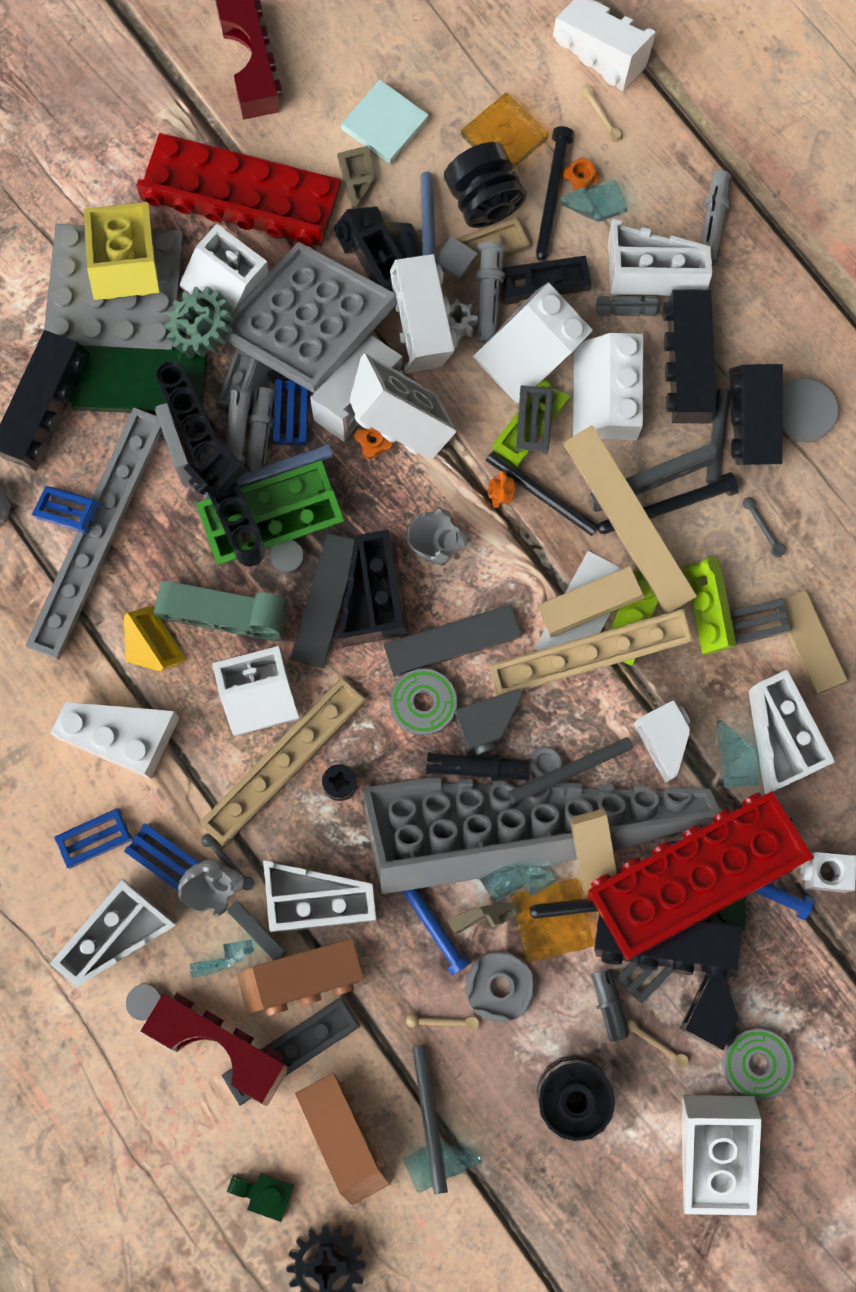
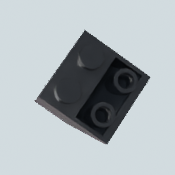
M381 222L354 235L355 254L369 280L393 292L390 269L394 261L422 256V242L411 223Z

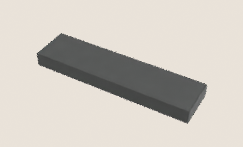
M710 443L625 479L635 496L712 465L718 452L714 444ZM590 493L589 503L593 512L603 510L594 494Z
M327 533L291 654V660L324 669L349 582L348 574L354 539Z
M508 605L384 643V649L393 677L418 668L429 667L521 638V633L512 606Z
M341 996L267 1046L285 1056L281 1063L290 1067L286 1073L288 1075L361 1026ZM230 1069L221 1076L239 1106L252 1098L231 1086L233 1070Z

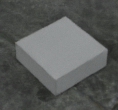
M451 236L435 256L436 265L440 264L444 273L459 282L477 259L478 253Z

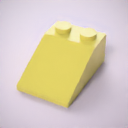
M148 202L84 208L87 270L93 299H114L117 297L145 296L159 293Z

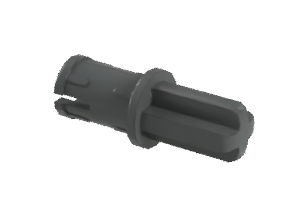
M607 969L590 975L599 1005L596 1007L601 1009L609 1040L615 1042L628 1038L629 1032L621 1007V1003H624V1000L619 998L612 973L613 970Z

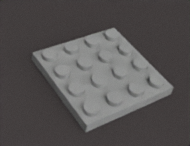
M55 224L44 330L78 341L81 345L174 350L173 343L166 337L170 331L164 327V324L172 320L166 314L168 311H175L176 307L173 301H179V284L184 247L183 231L152 229L159 293L94 300L87 270L85 225Z
M298 242L231 313L235 320L227 325L233 330L232 333H224L223 337L229 344L314 393L341 367L397 304L396 294Z

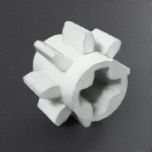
M458 299L455 300L454 304L450 305V315L447 316L449 328L455 330L457 343L465 335L472 337L473 329L471 326L477 325L478 316L470 315L472 304L470 303L466 306L460 303ZM455 319H460V323H455Z

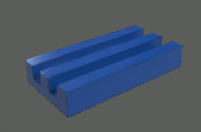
M275 379L274 445L306 446L308 389L293 380L282 382V380ZM282 391H288L286 437H281ZM295 391H301L299 438H293Z
M45 486L32 515L38 520L89 535L91 528L88 527L89 522H95L97 516L94 515V511H100L102 504L88 497ZM51 496L85 506L86 508L84 511L48 501ZM46 508L80 518V521L71 520L43 510Z
M119 808L54 836L68 869L126 844L133 839ZM113 819L116 820V825L66 847L65 841ZM119 831L121 832L122 836H119L109 842H106L76 857L71 858L70 854L75 851H78Z
M144 823L140 828L141 831L138 835H135L132 843L126 847L124 852L179 891L177 889L179 882L136 852L137 848L141 846L181 876L185 874L186 870L146 842L144 839L147 835H150L190 864L189 869L193 865L199 864V862Z

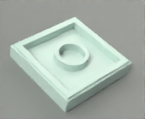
M379 80L341 123V129L362 145L368 146L370 151L388 164H391L429 121V115Z

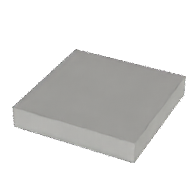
M167 403L156 406L155 412L175 469L183 487H190L191 484L188 481L192 477L184 469L189 462Z

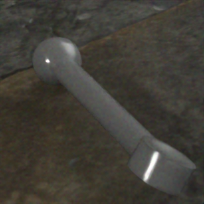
M752 497L745 498L743 500V507L750 510L772 546V555L778 558L785 554V546L777 543L757 511L755 500Z
M205 834L201 840L202 844L205 847H210L225 865L237 870L243 876L242 889L247 891L253 889L255 885L254 880L251 877H246L215 843V838L210 834Z

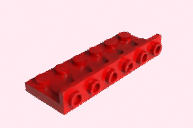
M159 133L144 179H138L136 187L140 199L148 202L151 206L158 207L163 205L174 208L182 214L194 213L202 215L213 222L225 221L233 223L243 230L256 229L264 231L274 238L287 237L295 239L306 246H312L313 244L322 246L341 187V180Z
M772 791L763 796L760 792L751 795L742 802L743 807L732 812L730 808L725 809L712 818L713 823L702 828L700 825H696L682 834V840L674 844L666 841L655 847L651 851L653 855L643 861L639 857L625 863L621 867L622 872L610 877L609 874H605L591 882L592 888L588 890L587 897L596 906L626 961L635 958L813 860L812 853Z

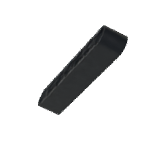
M166 361L157 368L156 379L194 466L198 468L220 444L185 368L177 361ZM172 380H178L174 384H168ZM185 406H191L188 410H180ZM199 432L204 433V434H203L202 436H200V437H197V438H193V437H192V436H193L194 434H196V433H199ZM237 481L220 499L207 492L239 563L249 567L261 563L265 558V546ZM235 514L243 515L237 521L228 520L231 516ZM245 543H256L255 546L251 549H241V547Z

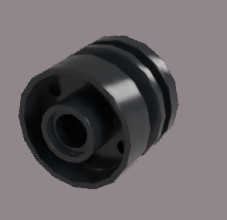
M486 142L471 147L452 160L444 171V180L452 196L458 200V208L463 213L466 224L471 228L487 227L502 221L512 215L526 200L527 192L520 183L519 176L515 171H512L513 164L501 143Z
M570 1055L556 1059L545 1068L539 1078L537 1097L540 1114L547 1127L559 1137L576 1142L592 1139L603 1132L613 1118L615 1098L613 1088L601 1067L589 1058ZM574 1091H580L584 1094L582 1100L578 1103L568 1102L566 1100L568 1095Z

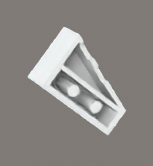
M573 0L556 17L553 37L556 38L562 47L569 48L579 56L583 64L599 72L608 84L616 86L623 92L647 67L656 31L650 28L642 31L632 26V19L625 16L620 20L609 14L610 8L594 0Z
M612 218L607 241L610 295L670 296L672 290L708 289L713 274L710 246L672 235L668 239L651 234V229L641 227V230L623 226L621 225L622 221Z
M434 254L395 260L390 269L393 293L396 294L397 299L395 309L396 312L400 313L403 332L399 333L400 343H406L409 362L404 363L405 374L442 368L454 352V348L457 347L455 330L449 328L447 318L450 315L449 301L447 296L442 295L440 284H443L442 268L440 264L436 265Z
M372 335L362 342L341 367L310 397L313 420L344 442L359 425L354 417L356 414L351 406L350 397L360 359L364 353L398 372L402 370V356Z
M788 670L757 683L748 691L764 794L781 789L835 763Z
M65 702L50 734L58 740L151 779L178 723L179 716L174 711Z
M263 860L270 932L276 933L377 921L373 884Z
M123 878L52 960L50 965L78 987L159 935L176 926V922Z

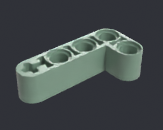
M162 581L153 615L167 621L264 640L281 641L288 605L285 598L271 593L258 592L255 598L176 582Z

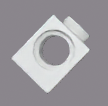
M813 852V860L800 867L801 880L805 881V889L843 893L855 891L856 856ZM823 863L830 865L833 869V878L830 882L823 879L820 874V868Z

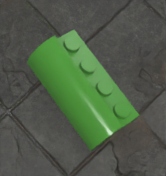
M322 460L240 488L260 531L265 549L344 522ZM210 499L195 503L217 566L235 560L236 556ZM235 514L231 516L228 520L237 521L243 515ZM245 543L241 547V549H251L255 546L256 543Z

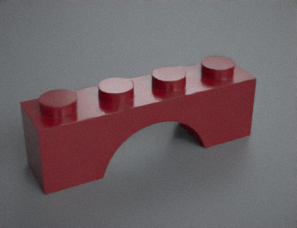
M215 0L223 38L237 41L251 52V58L247 65L234 75L243 120L279 113L278 100L283 99L280 80H273L272 72L276 71L273 52H266L265 45L270 44L266 25L260 26L258 19L263 17L260 0Z
M176 992L173 998L163 993L142 1027L141 1032L176 1052L196 1041L210 1040L219 1043L228 1053L232 1063L233 1075L231 1086L257 1102L268 1106L290 1068L281 1063L285 1056L267 1045L263 1051L252 1046L251 1043L254 1038L238 1028H235L234 1032L230 1033L221 1027L224 1020L208 1010L204 1012L203 1016L191 1009L194 1002Z

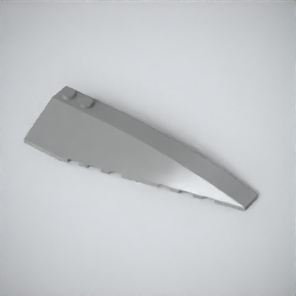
M423 778L362 788L374 864L381 894L492 877L576 860L577 856L570 818L604 809L607 814L613 850L685 831L696 825L701 826L713 822L712 818L720 813L711 789L666 787L664 791H652L647 789V786H633V790L613 789V785L599 784L598 789L582 788V784L558 783L515 804L509 799L508 791L519 786L508 784L507 781L503 780L493 781V784H473V779H458V783H442L441 778Z

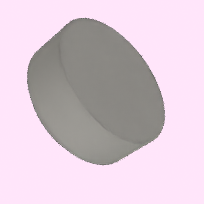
M290 540L273 546L270 552V560L274 569L279 573L293 574L302 567L304 555L300 545Z
M540 747L529 758V772L535 779L563 766L561 755L551 747Z
M146 984L134 987L126 998L128 1013L137 1020H147L162 996L160 991L156 987Z

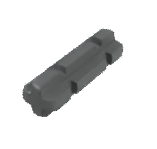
M599 296L595 303L596 314L599 316H609V313H613L614 316H639L640 313H643L644 316H655L659 309L658 298L655 296H645V299H641L640 296H614V299H610V296Z

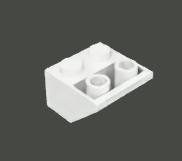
M216 224L196 246L179 286L189 295H193L194 287H198L202 292L206 286L210 287L214 292L217 290L232 306V309L229 311L232 313L269 274L268 264L264 258ZM208 305L212 310L215 309L214 306Z
M279 646L212 663L219 695L233 736L300 719L285 657Z

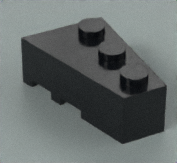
M748 364L730 368L731 423L734 432V439L731 441L732 458L735 459L736 465L782 464L783 364Z
M388 529L356 535L348 574V588L342 607L344 609L341 627L338 629L337 640L344 647L410 635L394 537Z

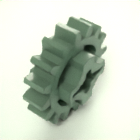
M208 286L205 287L203 292L198 287H194L193 295H189L184 291L182 293L184 300L181 302L174 300L175 311H168L166 314L172 319L171 322L164 324V327L170 331L166 337L181 353H185L191 358L197 353L203 358L207 349L215 353L217 352L216 344L218 342L221 344L226 343L223 337L224 333H232L233 329L227 325L235 320V317L229 312L232 306L217 290L214 292ZM208 305L214 306L215 309L212 310ZM185 334L189 335L191 340L186 339Z

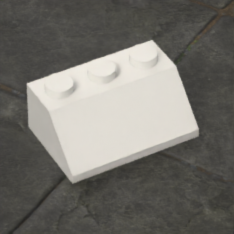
M608 333L581 342L573 351L572 437L593 425L601 439H638L643 427V334Z
M364 353L360 359L350 397L351 406L356 414L354 416L355 420L366 429L371 427L376 429L390 442L398 441L404 444L411 453L415 455L422 454L433 459L457 432L439 396Z

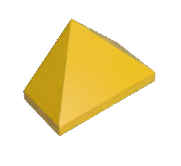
M152 606L128 612L124 616L125 662L163 671L180 665L187 660L161 619L153 615L154 609Z

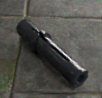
M431 752L427 754V762L441 763V765H427L426 774L489 777L491 781L497 782L498 778L529 781V772L515 771V768L530 769V759H503L495 754H492V758L435 754Z

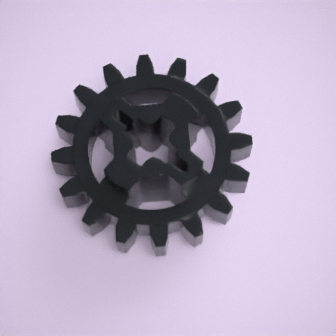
M326 1223L319 1234H317L313 1227H310L308 1230V1240L299 1235L296 1242L300 1250L290 1249L288 1256L296 1260L295 1263H290L286 1267V1272L295 1273V1277L289 1282L290 1287L299 1285L301 1288L299 1292H357L353 1283L363 1284L364 1277L357 1273V1270L366 1268V1261L357 1260V1256L363 1252V1247H352L351 1244L355 1238L353 1233L344 1238L341 1236L342 1226H338L335 1232L331 1233ZM319 1243V1251L313 1257L303 1259L307 1250ZM333 1243L341 1246L349 1257L341 1256L333 1249ZM325 1250L327 1251L330 1265H336V1267L331 1269L328 1282H326V1274H324L323 1268H317V1266L321 1265ZM350 1274L346 1282L334 1290V1282L338 1277ZM305 1277H312L319 1284L320 1290L312 1287Z

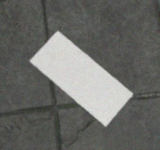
M588 551L565 593L617 572L622 568ZM610 613L552 638L546 627L535 650L539 651L600 633Z

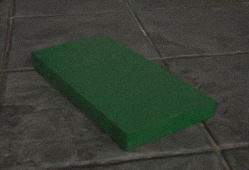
M82 345L90 353L87 369L81 374L75 387V394L71 401L73 410L131 413L134 407L150 414H156V406L166 403L156 379V371L166 361H177L182 364L202 407H204L207 352L203 358L197 353L191 358L178 350ZM172 380L168 384H174L178 380ZM185 406L180 410H188L191 406Z

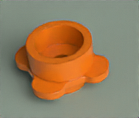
M586 158L574 161L571 167H566L563 170V178L569 180L573 185L574 192L579 194L584 193L588 186L597 184L600 180L599 172L595 171L593 163ZM583 174L584 177L580 178L578 175Z
M372 427L364 430L358 429L354 434V439L360 443L362 454L365 458L371 459L374 456L380 455L383 451L390 450L392 447V442L388 441L379 431ZM374 437L376 442H371L370 439Z
M500 471L499 475L494 476L489 482L488 496L492 499V506L494 508H498L500 503H511L515 491L514 480L512 477H506L505 471Z

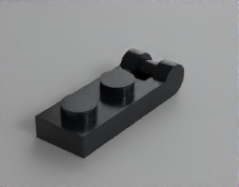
M586 256L502 268V271L505 273V279L501 283L504 288L501 292L504 304H515L521 300H526L537 289L548 282L560 295L589 291L592 286ZM524 279L525 285L516 287L515 281Z

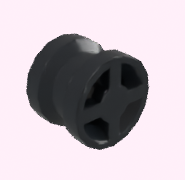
M336 764L324 772L322 786L330 799L345 801L354 795L357 781L354 772L348 766Z

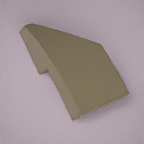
M368 146L337 153L352 209L358 207L376 179Z
M517 903L493 904L461 913L448 920V923L454 933H460L487 917L494 928L519 915L522 911Z

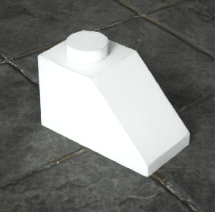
M674 700L638 718L633 723L665 783L677 777L690 733V728L688 727V724H690L689 716L682 706L677 707Z

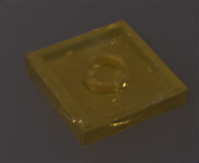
M505 92L461 130V137L472 147L486 142L501 143L513 164V170L548 140L549 133Z
M577 878L510 894L511 903H517L522 913L515 916L526 963L594 947L586 913L538 919L530 917L529 908L535 904L582 899Z

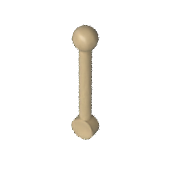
M585 86L581 92L582 96L589 99L609 131V139L612 142L619 141L622 134L621 130L613 127L594 97L593 88Z
M409 1014L405 1020L406 1025L410 1028H415L418 1025L463 1026L468 1030H476L479 1026V1021L474 1016H469L466 1019L418 1018L416 1014Z
M629 1019L626 1021L629 1033H636L673 1059L676 1067L685 1068L688 1065V1057L686 1055L676 1054L638 1027L636 1020Z

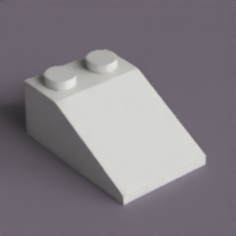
M548 282L537 289L472 358L515 403H518L521 385L536 387L593 330Z
M683 1095L682 1168L684 1214L757 1215L761 1116L754 1096Z

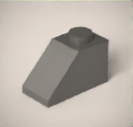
M520 688L455 710L454 717L467 753L476 751L477 756L496 750L495 744L500 743L521 699L522 693Z

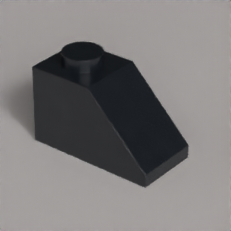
M706 973L679 1028L719 1050H724L726 1045L730 1047L739 1031V1027L735 1026L739 1017L727 981L711 979L708 977V973Z

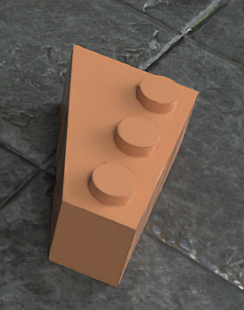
M353 939L256 965L237 973L247 1015L266 1010L267 1016L288 1010L287 1003L300 1000L301 1006L322 1000L320 993L333 990L334 996L354 991L353 983L364 980Z
M331 1073L295 1092L339 1193L351 1205L390 1185L382 1169L386 1165L377 1145L371 1146L366 1136L370 1129L361 1111L355 1114L350 1103L355 1097L346 1079L340 1082L336 1075Z

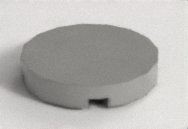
M800 378L788 382L783 386V432L790 436L789 439L796 442L809 443L824 437L833 428L838 417V404L834 394L825 384L814 379Z

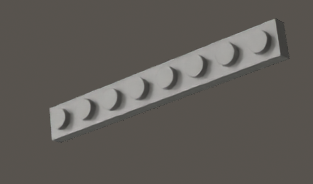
M133 407L92 498L101 503L102 507L100 511H94V515L97 517L95 522H89L88 527L91 528L89 535L77 531L25 645L28 649L60 660L161 435L162 429L157 416Z

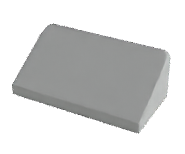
M236 348L216 406L229 411L231 390L250 392L252 395L250 397L248 416L251 415L254 388L259 389V387L266 386L268 373L272 368Z

